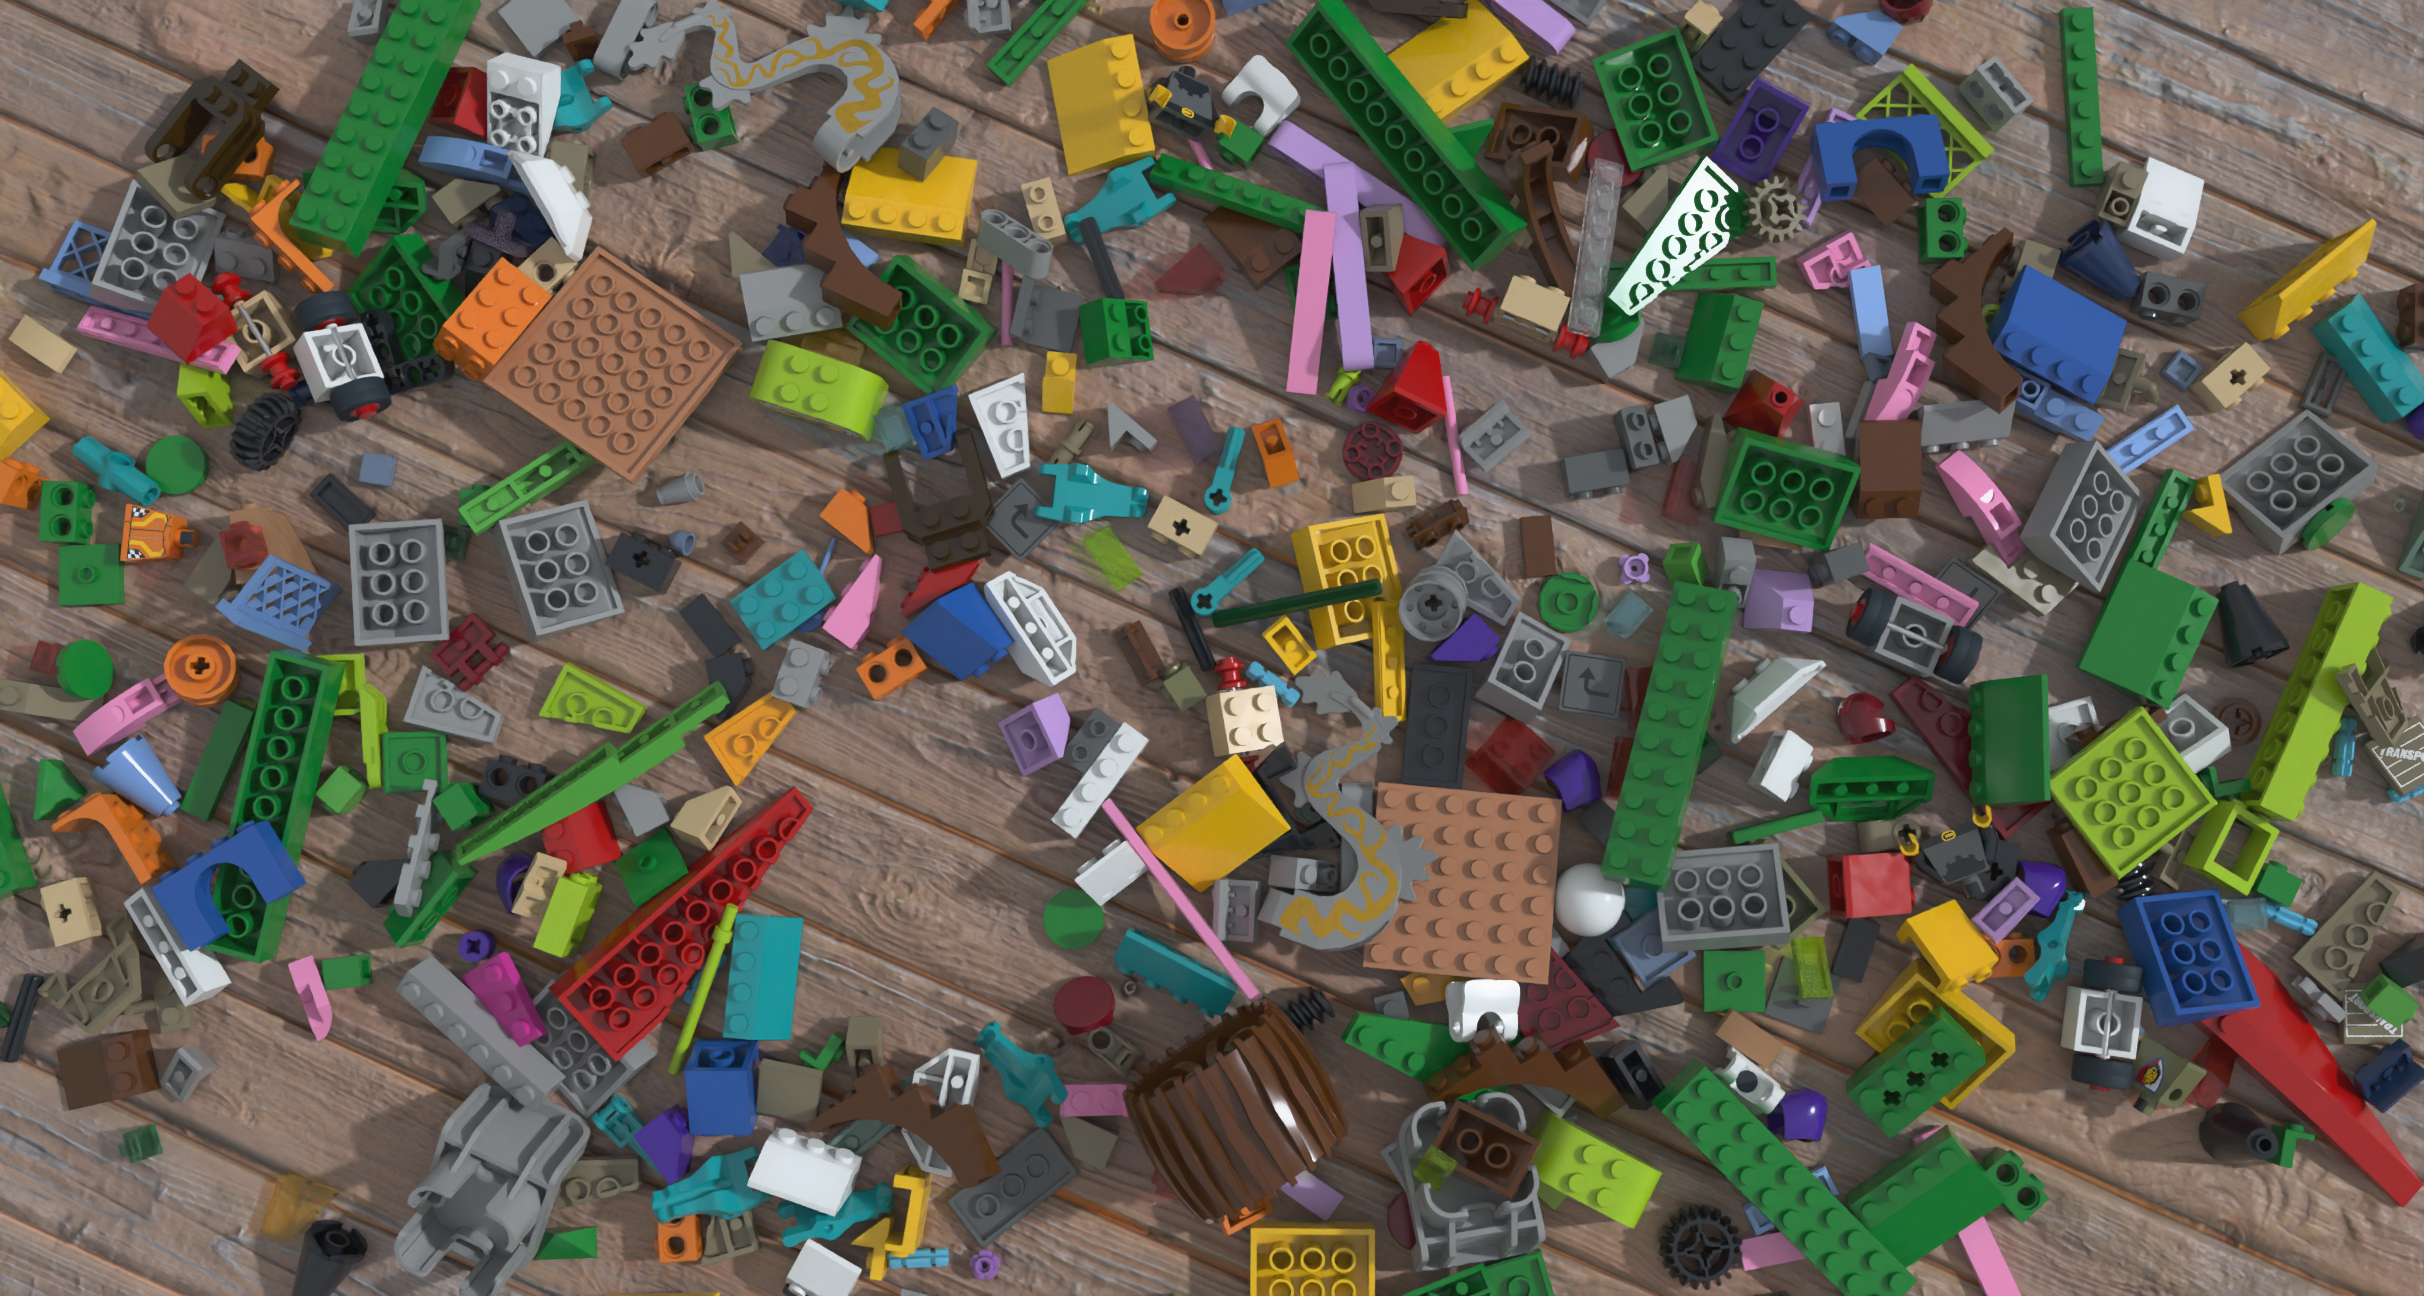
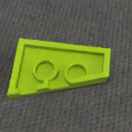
M568 662L564 664L538 716L562 719L572 723L578 722L593 725L597 728L631 734L635 732L648 706Z

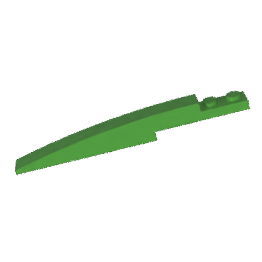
M732 364L729 366V368H728L725 372H727L729 369L732 368ZM562 438L561 444L461 506L458 510L476 536L496 525L498 521L507 518L528 503L532 506L596 464L597 461Z
M717 680L617 749L609 741L456 844L457 862L462 866L538 832L601 799L656 766L686 746L683 734L695 730L702 721L711 715L720 713L730 703L726 690Z

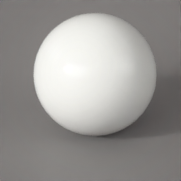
M1594 863L1577 864L1565 870L1556 880L1554 914L1565 929L1576 935L1593 937L1608 932L1618 922L1622 910L1625 909L1626 898L1622 884L1604 879L1600 872L1601 865Z

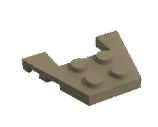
M2039 497L2024 509L2029 516ZM1991 544L1982 546L1965 561L1969 567L1980 570L1986 575L1988 580L2009 592L2008 596L2037 617L2045 616L2079 585L2075 580L2035 557L2028 548L2009 566H2006Z
M2378 633L2379 640L2377 645L2383 644L2380 634ZM2376 645L2369 652L2366 659L2372 675L2365 684L2355 663L2342 666L2335 677L2368 728L2371 738L2376 741L2380 749H2385L2396 744L2409 723L2397 687L2391 688L2387 679V674L2391 670L2388 658L2381 659Z
M127 909L123 910L105 927L115 949L74 987H72L66 974L57 971L37 989L38 993L48 998L53 1006L66 1013L65 1016L86 1033L94 1036L99 1034L142 994L137 925Z

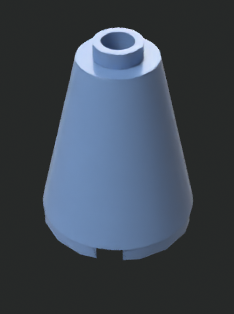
M141 733L138 734L136 739L134 737L110 754L106 758L107 764L103 768L97 766L91 773L95 780L155 817L163 814L167 818L181 806L178 802L182 797L147 739Z

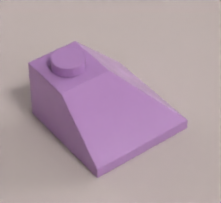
M1754 569L1743 611L1742 628L1793 634L1810 633L1812 629L1814 599L1809 574Z
M1056 693L1036 701L998 722L1023 777L1063 757L1071 719L1059 694Z

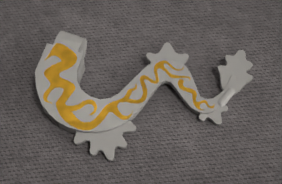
M708 0L703 9L695 7L692 10L693 15L677 22H668L653 28L642 29L640 35L643 41L634 42L629 45L630 51L633 53L628 61L631 70L635 71L642 67L657 70L662 59H667L670 62L676 59L677 52L685 39V34L703 29L714 32L715 39L710 59L712 75L701 80L699 85L702 90H707L713 94L712 105L716 112L735 102L749 107L751 105V93L761 92L808 73L823 72L836 76L845 84L847 89L844 95L826 112L827 121L821 126L814 137L813 150L841 173L848 171L861 158L868 162L895 133L901 114V89L896 68L891 59L877 47L882 42L881 35L865 33L870 21L868 17L856 19L853 6L845 7L840 16L827 12L825 15V27L808 25L806 29L809 37L792 42L753 63L741 61L736 28L730 19L733 15L732 9L730 7L721 8L717 0Z
M1316 668L1312 675L1307 677L1298 676L1295 679V684L1303 691L1302 702L1305 704L1317 703L1316 712L1322 716L1332 713L1353 712L1362 724L1363 735L1359 741L1326 750L1314 758H1311L1305 752H1298V768L1280 777L1279 780L1282 784L1295 791V807L1302 808L1306 804L1311 803L1313 808L1350 843L1357 855L1358 870L1354 881L1349 887L1334 896H1320L1299 889H1295L1294 894L1288 891L1270 887L1257 919L1280 927L1279 936L1318 950L1337 952L1353 950L1370 943L1380 935L1392 921L1401 898L1411 902L1416 899L1412 883L1414 881L1426 882L1430 880L1431 876L1425 871V867L1435 861L1438 855L1434 851L1421 849L1424 841L1422 836L1417 835L1404 841L1403 827L1398 823L1394 824L1387 831L1376 818L1339 790L1338 782L1342 776L1374 757L1381 749L1382 744H1392L1393 739L1389 733L1398 725L1399 720L1394 716L1383 717L1382 710L1378 707L1369 708L1358 698L1355 690L1347 684L1339 671H1333L1331 676L1327 678L1321 669Z

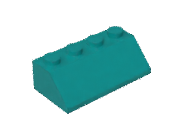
M2359 292L2309 328L2326 351L2339 360L2341 363L2338 365L2339 368L2344 367L2346 369V377L2383 424L2403 418L2424 402V376Z
M752 912L736 914L722 1037L746 1040L791 1039L804 918Z
M1132 926L1128 928L1112 960L1118 963L1116 968L1130 976L1136 972L1145 977L1143 982L1157 990L1163 986L1172 991L1170 994L1172 998L1184 1004L1190 1000L1199 1005L1197 1009L1199 1012L1211 1018H1214L1215 1014L1222 1017L1238 989L1237 984L1231 977Z

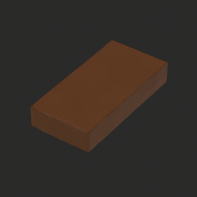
M1551 515L1521 517L1520 529L1525 578L1557 575Z

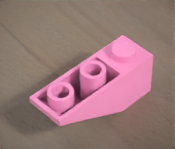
M877 554L873 558H866L859 568L861 574L855 583L850 581L841 593L842 601L837 607L832 606L823 618V621L826 623L822 628L853 650L859 648L874 627L884 561Z

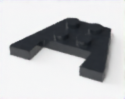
M1285 741L1280 743L1251 774L1291 829L1248 860L1270 857L1271 855H1283L1286 851L1299 849L1307 851L1313 850L1317 846L1330 845L1332 847L1341 844L1338 833L1325 819L1299 830L1273 786L1272 781L1298 768V764Z
M1626 909L1622 910L1618 922L1608 932L1593 937L1583 936L1563 961L1612 1017L1683 1003L1684 997L1670 976L1663 978L1647 989L1641 990L1607 939L1632 924L1633 920Z

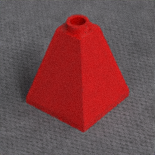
M1406 234L1403 235L1395 271L1381 272L1402 308L1409 316L1452 275L1446 250L1442 246Z
M1417 341L1412 347L1407 349L1367 404L1366 411L1416 435L1444 418L1447 414L1439 352L1434 350L1433 346L1425 341Z
M1753 369L1722 417V421L1735 429L1741 427L1782 438L1805 400L1756 369Z

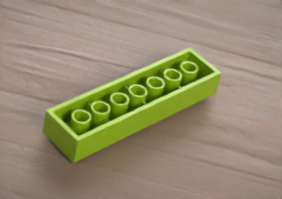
M2362 582L2329 587L2245 775V778L2250 780L2252 790L2241 792V798L2236 799L2248 805L2247 810L2249 812L2264 815L2270 821L2294 822L2301 815L2305 806L2303 802L2308 790L2316 783L2317 769L2329 753L2328 745L2332 735L2339 730L2342 724L2340 717L2344 708L2350 704L2349 698L2338 683L2335 675L2342 666L2353 663L2356 664L2360 675L2364 674L2367 667L2365 661L2369 652L2378 643V632L2382 623L2391 614L2390 605L2394 597Z

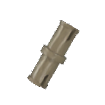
M1079 417V420L1068 435L1059 440L1061 444L1045 464H1069L1075 454L1077 456L1080 454V447L1091 432L1095 430V427L1082 417Z

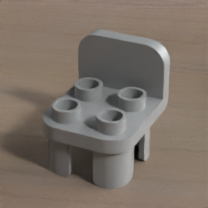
M489 1081L479 1085L445 1123L429 1173L411 1192L408 1198L407 1205L413 1208L418 1206V1210L401 1229L396 1238L394 1253L399 1264L408 1272L419 1277H425L433 1270L448 1250H452L478 1263L461 1283L459 1295L496 1296L512 1274L525 1269L538 1252L561 1181L585 1151L590 1136L588 1123L578 1114L548 1100L531 1113L496 1081Z
M1502 1092L1480 1095L1477 1100L1462 1102L1521 1132L1526 1130L1523 1109L1520 1103L1509 1094ZM1444 1101L1428 1103L1410 1114L1404 1120L1397 1135V1150L1416 1238V1244L1411 1249L1415 1271L1427 1272L1509 1258L1536 1250L1546 1238L1537 1196L1539 1177L1536 1165L1530 1164L1512 1200L1461 1181L1434 1167L1426 1154L1454 1105H1445Z

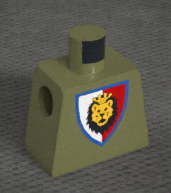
M2144 1036L2136 1054V1059H2134L2132 1064L2131 1085L2142 1091L2133 1107L2147 1116L2152 1115L2159 1102L2170 1108L2177 1109L2205 1076L2207 1070L2164 1044Z

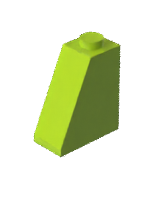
M180 362L176 396L203 429L233 426L234 414L229 371L225 375Z

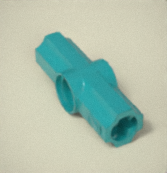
M91 436L82 437L74 445L71 454L75 456L77 461L99 476L98 483L102 487L111 491H121L141 507L150 506L153 501L159 498L161 489L158 487V484L134 467L135 460L129 455L116 451L112 452Z

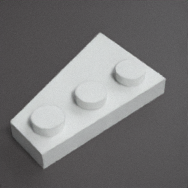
M1021 373L968 395L1001 478L1006 479L1030 469L1025 374Z

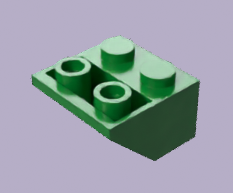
M1100 298L1079 306L1086 365L1109 367L1154 360L1147 301Z

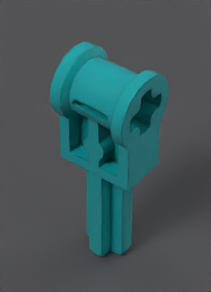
M1238 427L1228 428L1212 486L1205 492V506L1209 512L1216 515L1225 513L1231 506L1230 490L1246 434L1243 429ZM1217 493H1222V498L1226 502H1220L1219 507L1214 506L1213 500L1210 497H1216Z
M1251 548L1209 586L1195 591L1191 598V606L1194 613L1201 617L1211 616L1217 610L1218 604L1264 562L1263 555L1256 548ZM1210 596L1212 598L1210 600L1211 608L1202 607L1199 609L1197 607L1199 605L1198 597L1207 598Z
M618 1094L612 1095L611 1102L600 1112H595L592 1115V1120L620 1148H623L628 1143L656 1173H660L633 1137L647 1123L622 1096ZM616 1111V1114L610 1118L609 1116Z

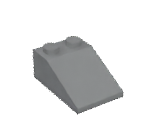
M1519 611L1485 671L1474 696L1528 725L1542 710L1565 657L1566 650H1568L1572 640Z

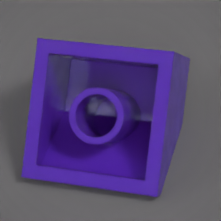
M1476 613L1467 615L1461 621L1457 630L1446 639L1441 640L1424 658L1428 662L1487 661L1498 651L1499 648L1496 644L1501 639Z
M676 1104L633 1135L670 1186L690 1172L695 1135H690L688 1110Z

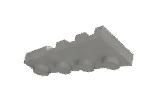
M424 779L422 790L426 792L427 797L425 805L418 804L415 817L417 818L416 829L418 833L417 835H410L407 856L411 861L410 863H403L393 902L399 916L411 917L414 907L420 905L422 880L427 879L431 869L429 858L431 852L436 851L439 845L440 834L438 830L440 824H445L446 822L432 801L440 795L438 792L440 788L436 780Z

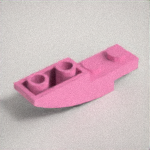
M1907 322L1887 379H1878L1864 420L1907 419L1920 398L1936 363L1929 359L1937 336L1936 333L1917 322Z
M1955 450L1935 467L1962 516L1972 517L1986 544H1991L2006 566H2009L2027 549L2026 545L2019 539L2020 534L2016 529L2022 523L2005 496L1984 471L1962 451Z
M165 673L153 680L147 678L102 706L77 726L73 733L87 756L91 757L145 727L146 721L182 702V700L177 697L165 678Z
M1085 1081V1083L1063 1084L1068 1091V1096L1060 1104V1115L1064 1117L1110 1115L1129 1117L1122 1096L1123 1091L1127 1089L1126 1086L1129 1081Z

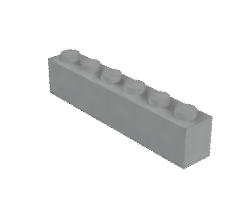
M432 955L410 969L396 988V991L531 1113L548 1100L566 1078L560 1070L530 1043L519 1047L481 1000Z

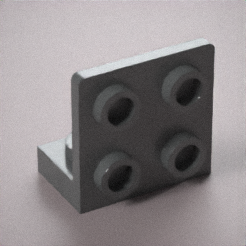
M1023 276L1009 332L1012 341L1057 352L1071 353L1080 318L1079 306L1083 305L1084 297L1079 294L1037 285L1036 279Z

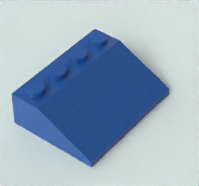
M2024 265L1989 325L1987 334L1992 345L2004 361L2051 384V387L2076 401L2094 404L2110 377L2127 321L2034 268Z
M2218 889L2135 897L2117 910L2135 964L2144 968L2142 983L2158 1027L2193 1023L2261 1006Z

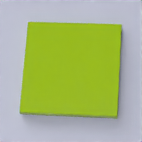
M2143 706L2134 708L2050 774L2051 797L2113 877L2118 880L2218 804Z

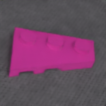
M508 951L497 954L461 976L519 1047H523L548 1033Z

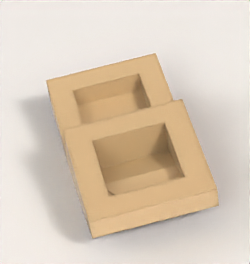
M976 238L971 239L966 268L963 269L958 296L961 299L987 305L1000 258L977 244Z
M26 314L9 337V340L60 374L78 350L63 337L50 331L36 319Z
M537 852L519 888L511 912L541 921L547 911L558 879L566 871L567 861Z

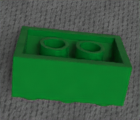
M1699 293L1674 379L1731 396L1739 391L1764 303L1734 294Z
M452 850L436 851L430 856V873L427 879L422 880L420 887L422 889L421 902L418 907H414L411 917L399 916L394 904L387 910L389 916L383 922V925L395 945L399 948L422 944L479 873L468 863L461 866L457 862L456 853Z

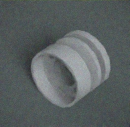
M1432 565L1421 568L1410 578L1399 602L1398 613L1404 628L1411 635L1423 641L1435 642L1452 635L1460 625L1467 607L1468 591L1466 584L1457 572L1446 566ZM1431 595H1436V598L1440 600V602H1435V599L1431 597Z

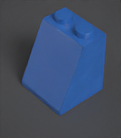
M973 582L934 601L902 630L909 640L961 681L972 675L976 679L984 675L991 669L988 664L991 661L995 664L1007 656L1009 653L1006 649L1015 642Z
M735 1038L697 1039L684 1070L690 1135H702L705 1137L714 1135H733L736 1137L752 1135L758 1119L756 1107L759 1040Z

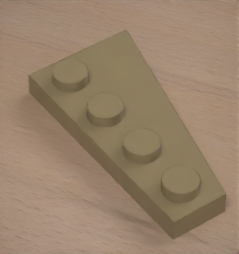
M2376 870L2371 871L2317 927L2315 934L2309 936L2288 959L2336 1002H2342L2349 982L2357 974L2360 968L2358 966L2363 956L2371 948L2378 928L2385 922L2400 891Z
M641 1156L580 1157L561 1181L551 1213L565 1207L579 1206L594 1199H604L639 1189L642 1185Z

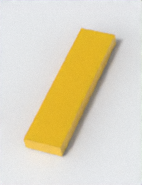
M1400 600L1372 602L1375 707L1382 710L1383 717L1394 716L1398 718L1399 722L1407 721L1404 626L1398 613Z

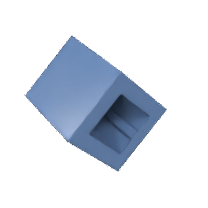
M1880 10L1837 17L1826 33L1831 35V39L1835 43L1847 46L1856 52L1855 54L1860 60L1867 63L1871 62L1875 65L1886 53L1903 26Z

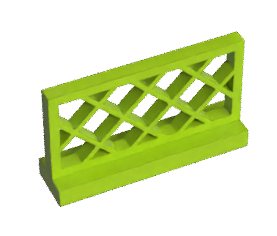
M1912 63L1854 116L1858 119L1867 120L1864 115L1872 108L1885 109V117H1889L1890 109H1907L1906 117L1911 116V109H1923L1928 115L1937 114L1940 131H1944L1949 136L1948 147H1944L1945 152H1948L1947 162L1950 176L1943 192L1926 193L1930 198H1943L1994 151L1992 146ZM1898 84L1907 92V104H1890L1891 90ZM1886 96L1885 104H1877ZM1912 98H1913L1918 104H1912ZM1953 141H1954L1960 148H1958V147H1953ZM1884 149L1908 174L1904 161L1896 153ZM1953 152H1964L1973 162L1965 169H1952ZM1952 173L1959 174L1951 181Z

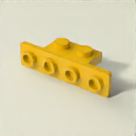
M275 174L268 175L260 194H257L242 182L225 184L220 191L228 196L233 204L249 212L263 199L267 203L274 199L271 195L273 190L284 181ZM295 191L279 208L278 219L284 235L308 259L318 260L330 257L333 250L302 241L288 224L302 196L301 193Z

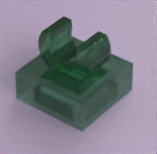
M1657 332L1654 336L1648 363L1673 370L1679 369L1686 339Z
M443 524L445 556L465 561L472 532Z
M155 1124L122 1134L124 1143L118 1145L121 1157L128 1155L130 1163L163 1153Z

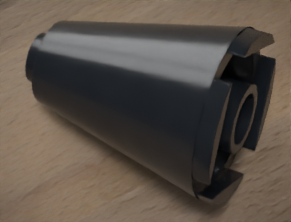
M2238 581L2220 587L2221 592L2216 595V598L2219 599L2217 607L2225 662L2229 669L2254 664L2256 660L2262 658L2266 660L2290 649L2289 641L2247 584L2240 585Z
M2234 1102L2219 1103L2209 1108L2203 1123L2200 1122L2199 1140L2205 1152L2222 1163L2241 1164L2272 1158L2278 1150L2276 1135L2253 1111L2244 1105Z
M320 1220L312 1223L304 1235L292 1296H330L365 1256L368 1245L361 1233L352 1228L351 1232H348L341 1228L344 1223L338 1221Z

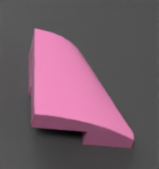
M1850 230L1842 232L1795 259L1801 273L1813 289H1828L1835 286L1840 288L1850 287L1847 271L1871 267L1869 260L1863 257L1856 239Z
M313 955L289 963L288 967L316 1040L319 1041L324 1039L329 1032L332 1023V1009Z

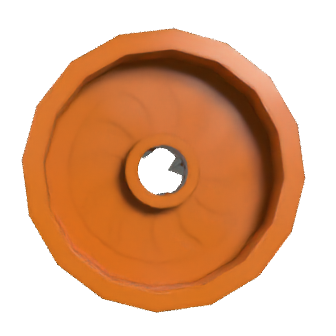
M1155 0L1150 10L1151 37L1155 48L1164 58L1175 63H1190L1201 59L1210 51L1215 40V10L1211 0Z
M207 634L189 635L177 641L168 651L164 661L165 678L177 697L186 704L198 708L217 707L225 703L227 699H230L238 691L242 679L240 664L229 645L218 637Z

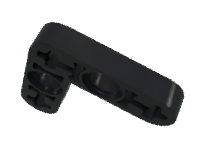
M384 308L368 309L363 313L361 323L384 375L383 380L390 395L402 394L448 381L454 376V361H447L438 354L404 362L394 321L388 310ZM383 344H386L389 349V357L387 359L383 357L381 352ZM441 365V369L438 372H432L430 367ZM414 367H417L420 371V380L418 382L412 376ZM401 376L402 381L392 384L391 379Z

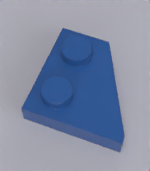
M956 384L902 404L924 461L948 453L955 448L958 393Z

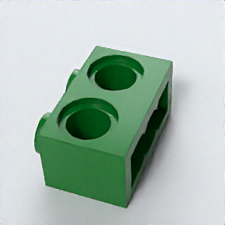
M699 82L684 86L686 96L682 97V102L686 114H691L693 125L689 126V131L693 142L698 143L704 151L739 143L730 105L716 112L712 105L713 94L707 90H702ZM711 96V101L708 105L699 106V102L703 97ZM717 124L718 130L716 133L707 135V128L710 125Z
M1925 198L1917 205L1919 265L1946 264L1952 258L1957 262L1964 258L1968 248V241L1966 237H1963V225L1966 223L1967 211L1962 206V198ZM1938 211L1946 213L1948 222H1943L1939 219ZM1939 240H1943L1948 244L1949 252L1941 250Z
M42 481L38 541L52 544L90 545V537L94 531L91 521L92 507L95 504L93 485L73 481ZM72 492L73 499L68 504L67 497ZM70 522L71 529L69 533L66 534L65 528L66 525Z
M465 781L461 783L450 782L438 791L440 795L432 800L452 831L473 830L498 813L487 796L478 794L480 787L478 783H466Z
M1996 1147L1979 1163L2007 1197V1200L2000 1204L2011 1218L2020 1223L2025 1222L2050 1199L2042 1191L2045 1185L2033 1173L2028 1175L2021 1167L2024 1162L2014 1151L2009 1150L2007 1152ZM2005 1164L2006 1173L2003 1177L1998 1178L1996 1171L2000 1165ZM2026 1187V1198L2018 1201L2017 1195L2019 1190Z

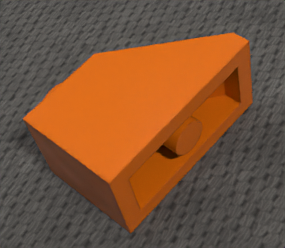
M1280 418L1251 426L1270 488L1285 486L1291 482L1298 481L1299 476L1294 454Z
M841 488L819 516L871 556L875 549L869 508L864 505L867 499L853 488L850 492Z

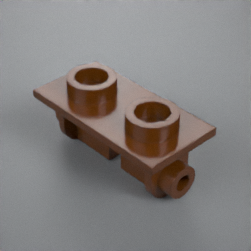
M1451 499L1433 509L1434 514L1438 518L1434 521L1426 513L1409 522L1410 526L1406 527V531L1410 538L1414 539L1417 551L1424 547H1432L1442 537L1454 533L1455 529L1459 532L1470 522L1466 506L1463 507L1459 499L1455 501Z
M1140 620L1124 626L1120 631L1113 634L1142 687L1165 675L1163 670L1166 667Z

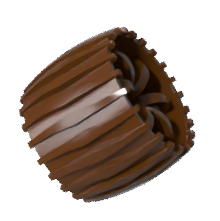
M1267 999L1251 1002V1009H1248L1245 1005L1239 1006L1237 1008L1238 1014L1233 1017L1228 1012L1224 1013L1221 1017V1023L1214 1027L1209 1022L1204 1024L1205 1032L1194 1039L1188 1034L1184 1037L1185 1045L1176 1051L1173 1047L1166 1049L1165 1052L1168 1057L1160 1063L1158 1060L1153 1059L1149 1063L1151 1070L1147 1074L1144 1071L1136 1074L1137 1083L1130 1081L1126 1086L1127 1089L1122 1093L1132 1126L1151 1163L1181 1203L1199 1221L1205 1224H1211L1212 1222L1216 1224L1222 1223L1225 1220V1215L1230 1219L1238 1218L1240 1216L1239 1210L1247 1207L1251 1212L1258 1208L1256 1201L1265 1196H1268L1271 1201L1278 1197L1275 1190L1287 1182L1291 1187H1294L1298 1184L1295 1177L1305 1169L1309 1173L1314 1172L1317 1169L1314 1162L1320 1157L1327 1160L1332 1155L1330 1147L1332 1145L1339 1147L1343 1142L1342 1137L1348 1134L1349 1124L1343 1106L1319 1057L1291 1020L1272 1001Z

